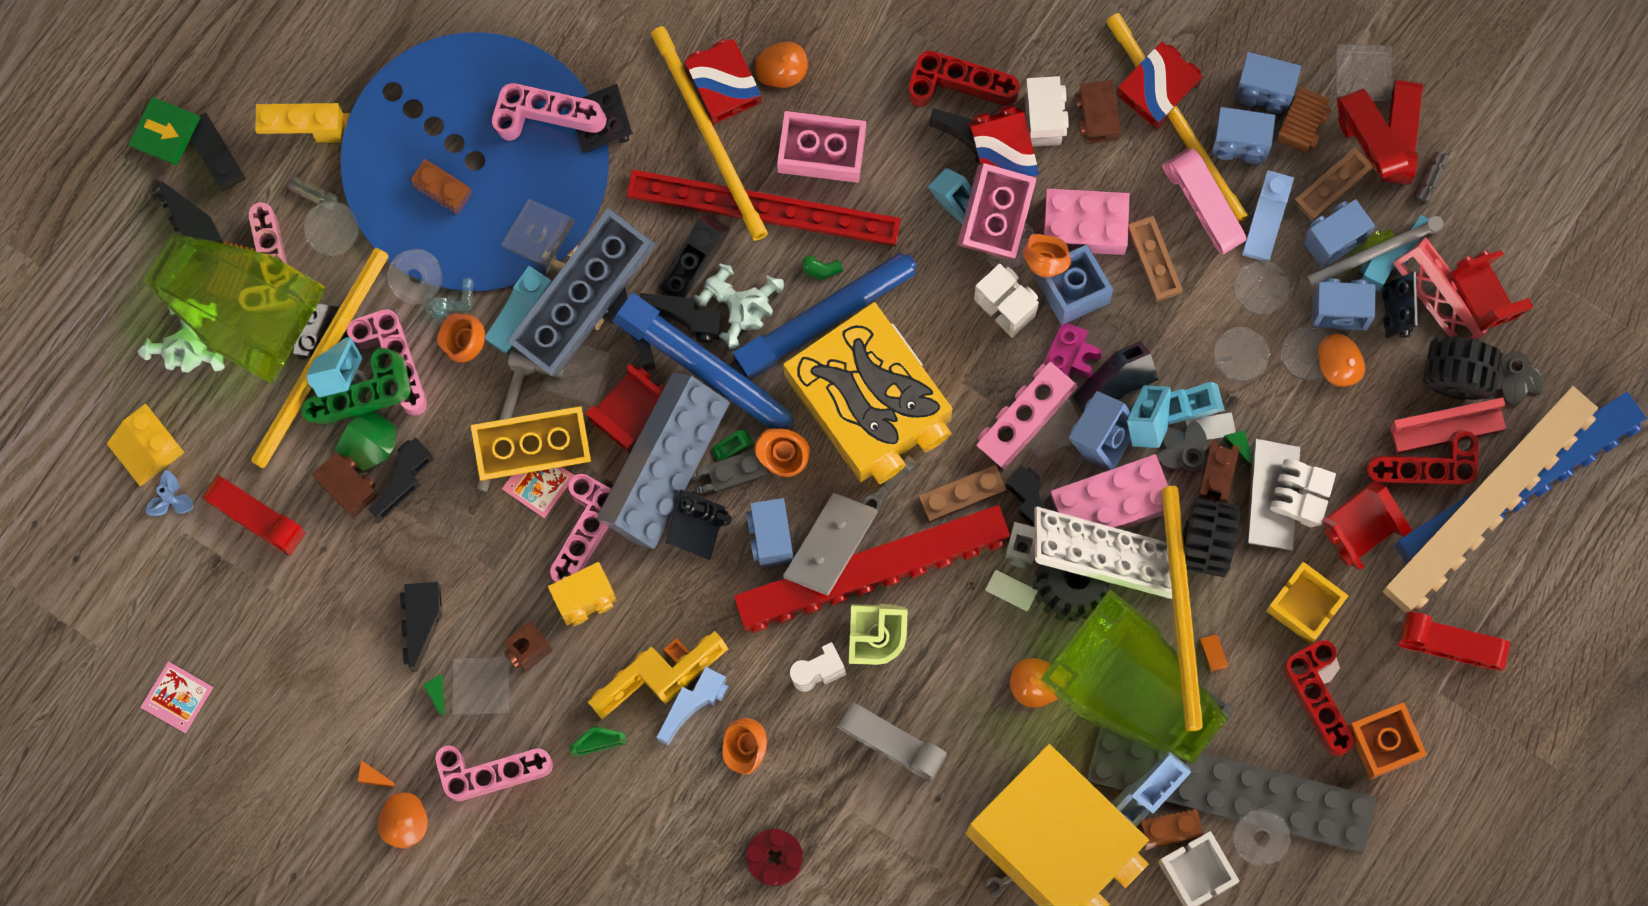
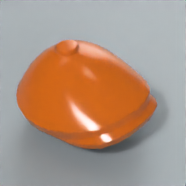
M780 42L766 48L756 57L754 69L758 80L764 85L788 88L803 80L808 70V61L800 45L794 42Z
M1034 234L1028 238V242L1023 248V256L1028 267L1040 277L1057 276L1067 270L1071 264L1068 247L1060 238Z
M453 313L446 317L441 325L437 342L439 347L453 361L468 362L474 359L483 349L485 330L482 323L475 316Z
M1336 333L1326 336L1321 341L1318 347V359L1321 371L1329 383L1337 387H1349L1363 378L1366 371L1364 357L1360 349L1350 338Z
M768 429L758 437L754 448L759 462L772 474L780 477H792L800 473L805 468L810 455L807 441L798 433L787 429Z
M1029 658L1015 665L1009 679V687L1013 697L1019 703L1026 707L1037 708L1057 701L1063 695L1065 679L1062 671L1055 665L1045 660Z
M739 718L727 726L723 736V759L726 765L733 771L745 775L751 774L763 760L767 737L760 723L752 718Z
M405 792L396 793L390 796L380 811L377 823L378 833L383 841L393 847L409 848L417 844L424 837L427 831L428 820L422 802L416 795Z

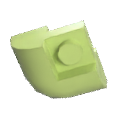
M851 604L849 664L878 665L888 663L896 658L906 642L908 609L890 604Z

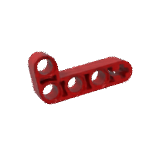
M928 50L921 53L917 59L909 83V100L917 107L927 106L933 98L936 86H941L993 103L1009 106L1017 101L1020 84L1019 80L1011 74ZM931 62L935 64L936 68L928 71L922 65ZM952 70H958L962 76L955 79L951 78L948 73ZM984 78L988 84L978 86L974 83V80ZM993 82L997 83V85H995V90H992ZM918 87H924L928 90V93L921 96L917 95L914 90ZM1006 87L1011 88L1008 93L1003 92Z
M1396 79L1394 81L1388 126L1405 152L1409 167L1406 170L1383 178L1382 182L1410 185L1415 177L1418 163V153L1415 152L1423 83Z
M1362 88L1337 98L1338 122L1346 138L1351 136L1356 138L1378 176L1383 179L1408 169L1409 165L1405 152L1367 91Z
M1457 430L1451 435L1449 440V457L1372 456L1365 463V473L1369 478L1377 482L1469 484L1476 479L1478 474V438L1472 432ZM1467 435L1470 438V446L1466 450L1461 451L1458 448V440L1460 437ZM1378 462H1380L1385 467H1393V473L1390 471H1380V476H1378V473L1373 471V467L1378 466ZM1405 462H1411L1414 468L1413 473L1408 477H1403L1400 471L1401 466ZM1433 463H1439L1442 469L1439 476L1432 478L1428 472L1429 467ZM1466 463L1469 466V474L1465 478H1459L1456 472L1459 465Z
M219 475L214 478L201 497L204 501L288 556L292 555L306 534L303 528L283 514H278Z
M1407 612L1403 616L1397 645L1402 648L1497 671L1505 670L1511 642L1498 637L1432 622L1431 616L1418 612Z
M1321 640L1289 657L1284 665V674L1329 754L1340 757L1352 749L1354 737L1318 672L1329 667L1337 656L1334 644L1328 640ZM1323 648L1327 650L1329 660H1319L1316 657V649ZM1294 661L1301 662L1304 665L1305 672L1303 674L1294 673L1291 669V663ZM1305 687H1315L1319 693L1318 698H1308L1305 694ZM1328 711L1332 715V723H1322L1319 719V712ZM1337 725L1338 729L1328 735L1326 731H1330ZM1336 736L1338 739L1344 738L1343 748L1340 745H1334L1333 742L1336 740Z

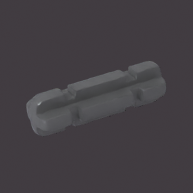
M1439 151L1434 153L1431 164L1422 180V187L1419 188L1415 196L1418 201L1428 204L1431 200L1443 168L1448 161V155Z
M292 176L288 181L287 187L290 191L296 194L300 193L302 197L319 205L322 204L331 211L335 210L339 203L338 196L330 192L327 194L326 190L307 181L304 183L303 179L297 176Z

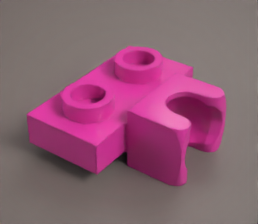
M1066 323L1062 326L1060 325L1043 364L1047 366L1049 362H1052L1068 377L1074 371L1076 374L1090 378L1093 372L1091 367L1085 364L1088 359L1100 360L1102 358V351L1098 347L1085 343L1089 335L1087 330Z

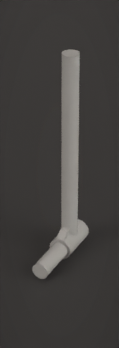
M1433 216L1423 225L1307 276L1308 281L1313 286L1324 279L1336 276L1427 234H1437L1442 229L1444 222L1441 217Z
M514 351L511 352L508 360V366L514 374L499 420L512 417L525 375L529 376L539 372L552 376L524 354ZM564 368L556 378L562 379ZM491 479L479 480L477 489L487 492Z

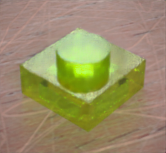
M1390 228L1383 233L1378 230L1367 238L1368 243L1364 250L1396 236Z

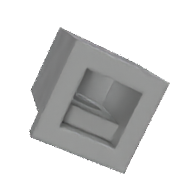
M1014 522L1005 557L1011 559V565L1026 568L1027 564H1033L1035 557V527ZM1024 544L1027 546V551L1024 553L1019 552L1017 546Z

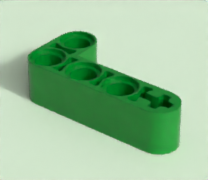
M386 348L375 350L371 356L374 379L351 385L348 391L307 399L302 406L303 417L312 423L328 425L405 401L409 397L411 389L403 356ZM390 356L391 362L390 365L386 368L385 360L387 359V357ZM396 383L397 389L394 394H391V386ZM368 391H371V399L366 402V394ZM346 398V406L342 410L341 402Z

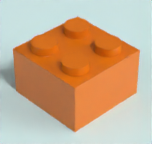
M1404 702L1353 722L1348 726L1353 734L1356 750L1370 780L1421 760L1427 755Z

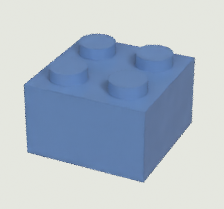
M1248 52L1234 99L1239 100L1242 105L1248 107L1258 105L1265 107L1271 113H1287L1294 96L1301 66Z
M1221 107L1215 123L1211 155H1217V158L1221 160L1244 159V162L1249 164L1265 162L1272 145L1275 115Z
M1356 199L1349 204L1347 201L1340 203L1333 209L1334 213L1327 218L1323 215L1310 224L1312 228L1307 231L1308 235L1304 245L1321 269L1328 267L1369 239L1375 225Z
M1087 244L1069 252L1071 264L1063 273L1054 277H1040L1036 275L1035 281L1061 326L1099 309L1111 301L1113 288Z
M1324 279L1323 282H1319L1312 296V328L1367 331L1375 317V284H1368L1366 280L1340 283L1339 279Z
M1096 391L1093 398L1086 403L1080 420L1073 425L1069 439L1086 461L1108 471L1115 469L1131 442L1127 423L1131 412L1125 403Z
M784 498L751 503L752 511L746 512L749 533H755L756 539H750L753 560L760 562V568L790 564L793 560V552Z

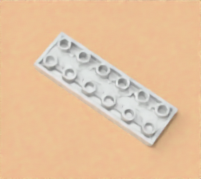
M1040 507L1034 509L1036 532L1035 560L1037 563L1172 599L1167 542Z

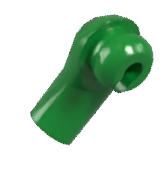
M808 255L802 260L804 272L817 280H825L844 272L839 259L824 264L815 259L814 256Z

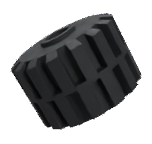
M1454 336L1434 338V340L1430 341L1423 384L1437 393L1453 398L1466 400L1489 399L1494 397L1496 393L1502 353L1498 348L1471 338Z
M1201 498L1195 499L1183 531L1187 570L1219 577L1226 576L1230 569L1240 521L1239 506Z
M1042 564L1037 567L1034 574L1037 576L1033 581V589H1038V593L1035 596L1037 603L1043 601L1046 604L1043 611L1047 614L1051 611L1056 612L1055 619L1060 621L1065 617H1069V622L1078 621L1080 617H1083V619L1089 617L1100 607L1111 591V588H1109L1110 582ZM1070 580L1074 582L1072 587L1067 585Z

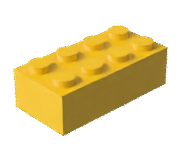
M582 406L471 425L480 481L591 462Z

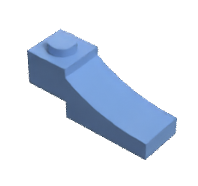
M1267 170L1243 250V256L1269 263L1294 177Z
M705 667L693 692L682 687L657 736L658 741L669 746L679 728L695 712L707 704L714 706L717 700L722 701L729 687L725 685L726 677Z
M1168 751L1145 775L1132 785L1129 784L1112 804L1137 827L1150 811L1154 813L1191 773V769Z

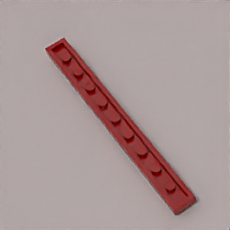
M632 169L627 198L743 219L727 186ZM745 190L763 223L894 247L897 245L901 218Z

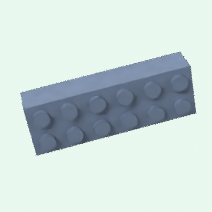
M607 208L507 342L548 374L557 377L657 244L615 211Z
M673 372L596 519L633 543L655 549L675 510L680 490L685 491L730 402L693 376Z

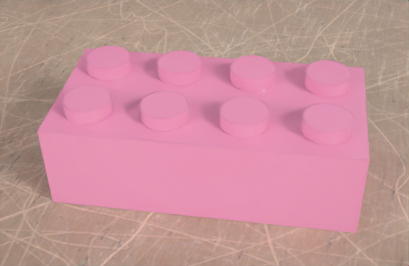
M1154 454L1052 490L1049 499L1055 512L1124 530L1164 516L1161 490L1168 486L1158 458Z

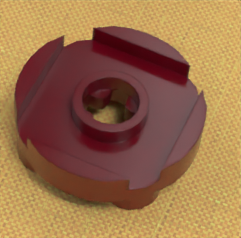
M768 829L759 833L752 839L746 851L747 866L751 875L759 883L768 886H783L790 883L799 874L803 863V852L798 840L792 834L782 829ZM773 850L775 853L780 851L782 853L779 865H776L774 862L771 864L767 862V859L770 857L768 854L770 851Z

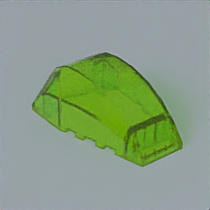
M170 234L143 281L216 353L270 384H273L327 290L322 284L272 255L176 234Z
M1109 590L1089 612L1054 657L1040 679L1062 703L1079 717L1160 752L1167 753L1169 751L1177 758L1192 764L1195 763L1228 719L1207 690L1198 682L1203 727L1198 731H1188L1185 728L1178 653L1171 644H1168L1154 623L1112 590Z

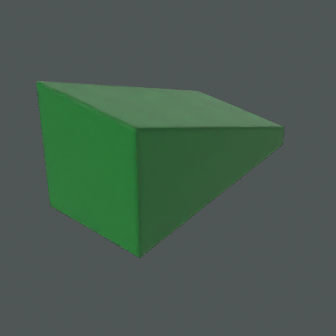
M738 430L711 449L719 462L733 457L755 444L747 430Z
M1245 430L1224 435L1223 440L1231 448L1233 445L1240 447L1238 456L1248 467H1252V453Z
M440 674L423 685L438 712L443 717L445 716L444 676Z

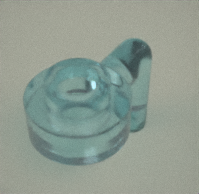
M462 279V301H453L447 298H430L426 300V312L430 313L432 318L444 319L453 312L471 311L473 308V279Z

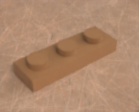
M1354 147L1294 200V203L1313 222L1369 173L1373 166Z
M1154 216L1128 224L1130 237L1156 302L1181 294L1183 289Z
M993 465L919 495V500L929 523L1005 493L1007 489L997 466Z

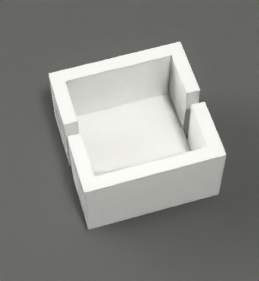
M1060 76L1027 78L1024 99L1026 121L1032 146L1061 145L1062 136H1067L1068 112L1063 111L1065 110L1066 102L1065 85H1060Z
M998 264L976 285L974 300L990 317L999 310L1002 314L995 319V322L1013 338L1036 317L1039 303L1037 301L1038 297L1028 286L1024 288L1017 283L1019 278L1011 268H1004L1001 264Z
M1211 831L1188 843L1185 848L1181 847L1165 856L1158 862L1183 906H1199L1211 899L1212 895L1215 897L1240 882Z

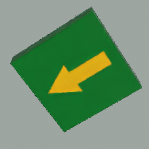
M152 97L128 145L138 151L177 166L200 117L197 114Z

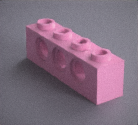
M1049 362L1047 366L1042 364L1033 374L1035 379L1028 387L1026 385L1022 386L1014 396L1016 401L1010 407L1005 406L996 416L998 421L993 427H986L977 438L979 442L976 446L1003 470L1009 466L1078 388L1076 383L1052 362ZM1041 387H1049L1051 390L1050 396L1045 400L1037 399V391ZM1023 408L1032 409V416L1027 421H1021L1018 418V413ZM1006 428L1012 429L1014 432L1013 438L1008 442L1001 441L1000 433Z

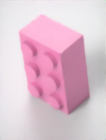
M785 111L777 162L778 173L859 183L866 137V121Z
M985 163L978 165L957 246L1007 260L1015 259L1037 178Z
M1047 189L1043 235L1062 239L1066 243L1069 252L1087 244L1092 253L1125 255L1128 241L1130 193Z

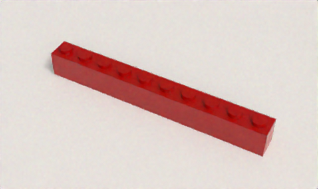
M996 505L852 555L828 596L787 579H781L734 596V601L745 632L751 630L752 633H758L768 628L767 624L776 621L779 624L790 622L795 619L794 615L802 612L805 615L816 613L821 610L820 606L828 603H831L832 606L842 604L848 601V596L858 594V597H862L874 592V587L883 584L885 588L897 585L901 582V578L909 575L911 579L927 574L926 570L937 566V569L947 568L954 564L953 560L961 557L964 560H970L979 556V551L990 548V551L999 550L1006 546L1005 542L1009 541L1010 534L1000 506Z

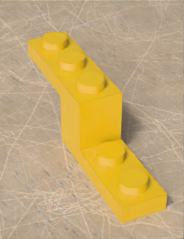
M338 103L256 104L255 131L257 134L312 133L317 143H342L350 113H343Z
M714 631L712 634L703 637L699 641L698 646L689 654L683 655L672 668L651 646L648 650L639 653L635 661L626 669L619 671L608 685L597 690L588 703L603 720L645 683L664 704H667L681 691L682 687L685 688L704 671L705 667L708 668L724 654L728 647L723 639Z

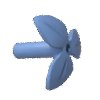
M165 470L160 477L159 486L156 489L160 497H154L148 502L145 513L151 516L164 515L169 508V504H172L176 513H187L193 509L194 505L192 499L186 494L174 495L179 488L178 480L173 473Z

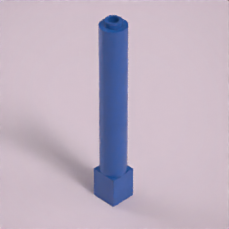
M902 252L896 254L764 337L760 335L734 351V361L747 379H754L775 366L776 361L915 276L914 269L917 268V265L910 254L904 255Z
M632 292L612 321L637 340L640 341L641 338L646 340L768 428L787 430L790 428L795 420L791 417L794 411L658 316L660 311Z

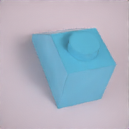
M946 168L928 188L941 206L962 224L972 187L964 176Z
M351 337L343 339L313 360L306 376L308 384L314 389L318 397L348 391L362 361V357Z
M1143 385L1127 419L1132 446L1160 447L1168 428L1170 387Z

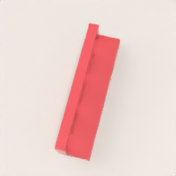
M1426 237L1418 241L1410 251L1393 262L1402 276L1412 272L1405 266V261L1414 257L1419 263L1420 272L1416 273V279H1418V281L1416 280L1417 296L1448 337H1459L1455 332L1456 324L1464 325L1470 330L1472 334L1467 338L1477 340L1486 334L1488 329L1480 331L1450 276L1451 269ZM1423 280L1435 284L1437 287L1436 295L1424 291L1422 288ZM1440 302L1451 305L1454 309L1453 317L1443 315L1440 312Z
M1504 398L1394 420L1390 426L1396 454L1447 444L1451 435L1457 430L1472 432L1476 437L1504 432L1506 426L1501 411L1505 406ZM1464 435L1460 437L1458 441L1470 438L1467 435Z

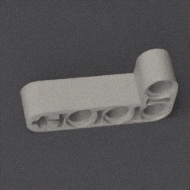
M853 702L850 703L837 725V728L929 782H933L947 758V753L936 745L927 741L923 743Z

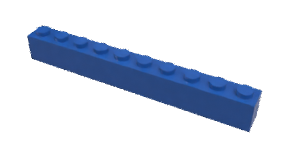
M1628 391L1593 414L1596 420L1586 431L1580 428L1574 434L1578 439L1567 451L1564 448L1560 449L1556 454L1559 460L1549 471L1543 468L1537 474L1541 478L1540 481L1530 491L1524 488L1519 494L1522 500L1513 509L1515 513L1529 504L1527 501L1529 497L1536 494L1539 498L1552 489L1549 484L1558 479L1562 483L1575 474L1572 469L1580 464L1585 468L1598 459L1595 454L1603 449L1608 453L1620 444L1618 439L1624 435L1631 438L1643 429L1641 424L1647 417ZM1474 492L1398 540L1394 546L1406 564L1413 559ZM1508 508L1500 514L1503 521L1506 519L1504 514L1510 511Z

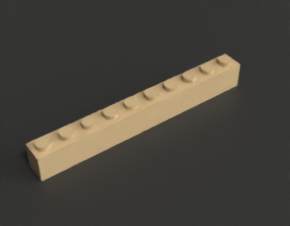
M1572 386L1382 592L1405 613L1411 612L1412 609L1418 612L1429 601L1425 595L1431 589L1437 592L1448 580L1444 577L1448 570L1451 568L1456 571L1466 561V558L1462 555L1469 548L1475 551L1485 540L1481 536L1485 530L1489 528L1493 531L1503 521L1500 514L1506 508L1512 511L1522 500L1519 494L1523 489L1526 488L1530 491L1541 479L1537 474L1543 468L1549 471L1559 460L1556 454L1560 449L1564 448L1567 451L1578 439L1574 434L1580 428L1584 431L1589 428L1596 420L1593 414L1597 411L1598 407Z

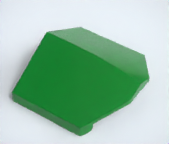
M375 411L358 415L347 425L334 452H337L342 457L346 454L360 470L367 472L371 468L385 462L395 449L397 427Z
M592 726L569 746L572 756L577 757L628 744L625 733Z

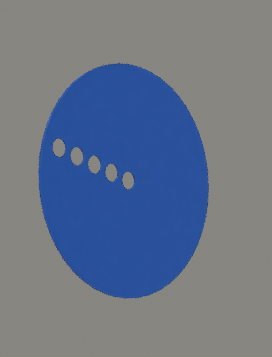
M465 32L445 35L418 44L401 53L387 63L363 89L350 113L343 135L341 148L343 189L353 218L363 235L374 248L386 252L389 255L387 261L401 271L418 280L446 289L460 291L503 289L514 286L528 266L541 274L546 272L547 268L544 258L546 255L555 253L558 261L563 260L588 232L598 214L607 186L609 171L608 144L583 153L576 129L528 118L525 119L520 136L512 141H506L499 136L492 124V117L500 91L505 85L510 83L579 98L589 95L583 84L563 63L542 49L517 38L501 34ZM395 82L402 87L403 94L399 100L388 101L384 98L382 91L386 84ZM513 96L509 103H516L520 96ZM409 100H418L423 105L422 115L415 119L408 118L403 112L404 104ZM546 101L538 102L535 109L544 107ZM565 107L561 111V115L568 114L570 112L569 107ZM430 117L440 118L444 123L442 133L437 136L428 135L424 130L425 121ZM506 121L502 125V129L509 128L512 121ZM451 134H458L464 139V148L458 153H450L444 146L445 139ZM477 151L485 157V164L480 170H470L466 166L465 158L470 152ZM425 159L472 189L471 197L459 214L455 215L454 211L450 212V208L446 209L445 205L441 206V203H437L436 199L432 200L431 196L427 197V193L423 194L422 191H418V188L413 187L411 178Z

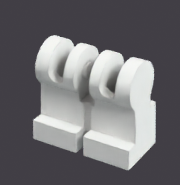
M1283 460L1282 469L1290 472L1291 475L1280 474L1278 482L1290 488H1298L1299 493L1290 488L1276 487L1274 495L1282 498L1284 502L1273 500L1270 510L1301 522L1300 524L1310 528L1322 525L1321 520L1324 518L1328 501L1324 500V498L1330 497L1336 473L1315 466L1311 467L1296 460Z
M832 642L822 647L823 655L809 662L800 660L792 665L790 676L796 689L807 692L812 690L816 683L822 680L826 685L846 675L845 667Z

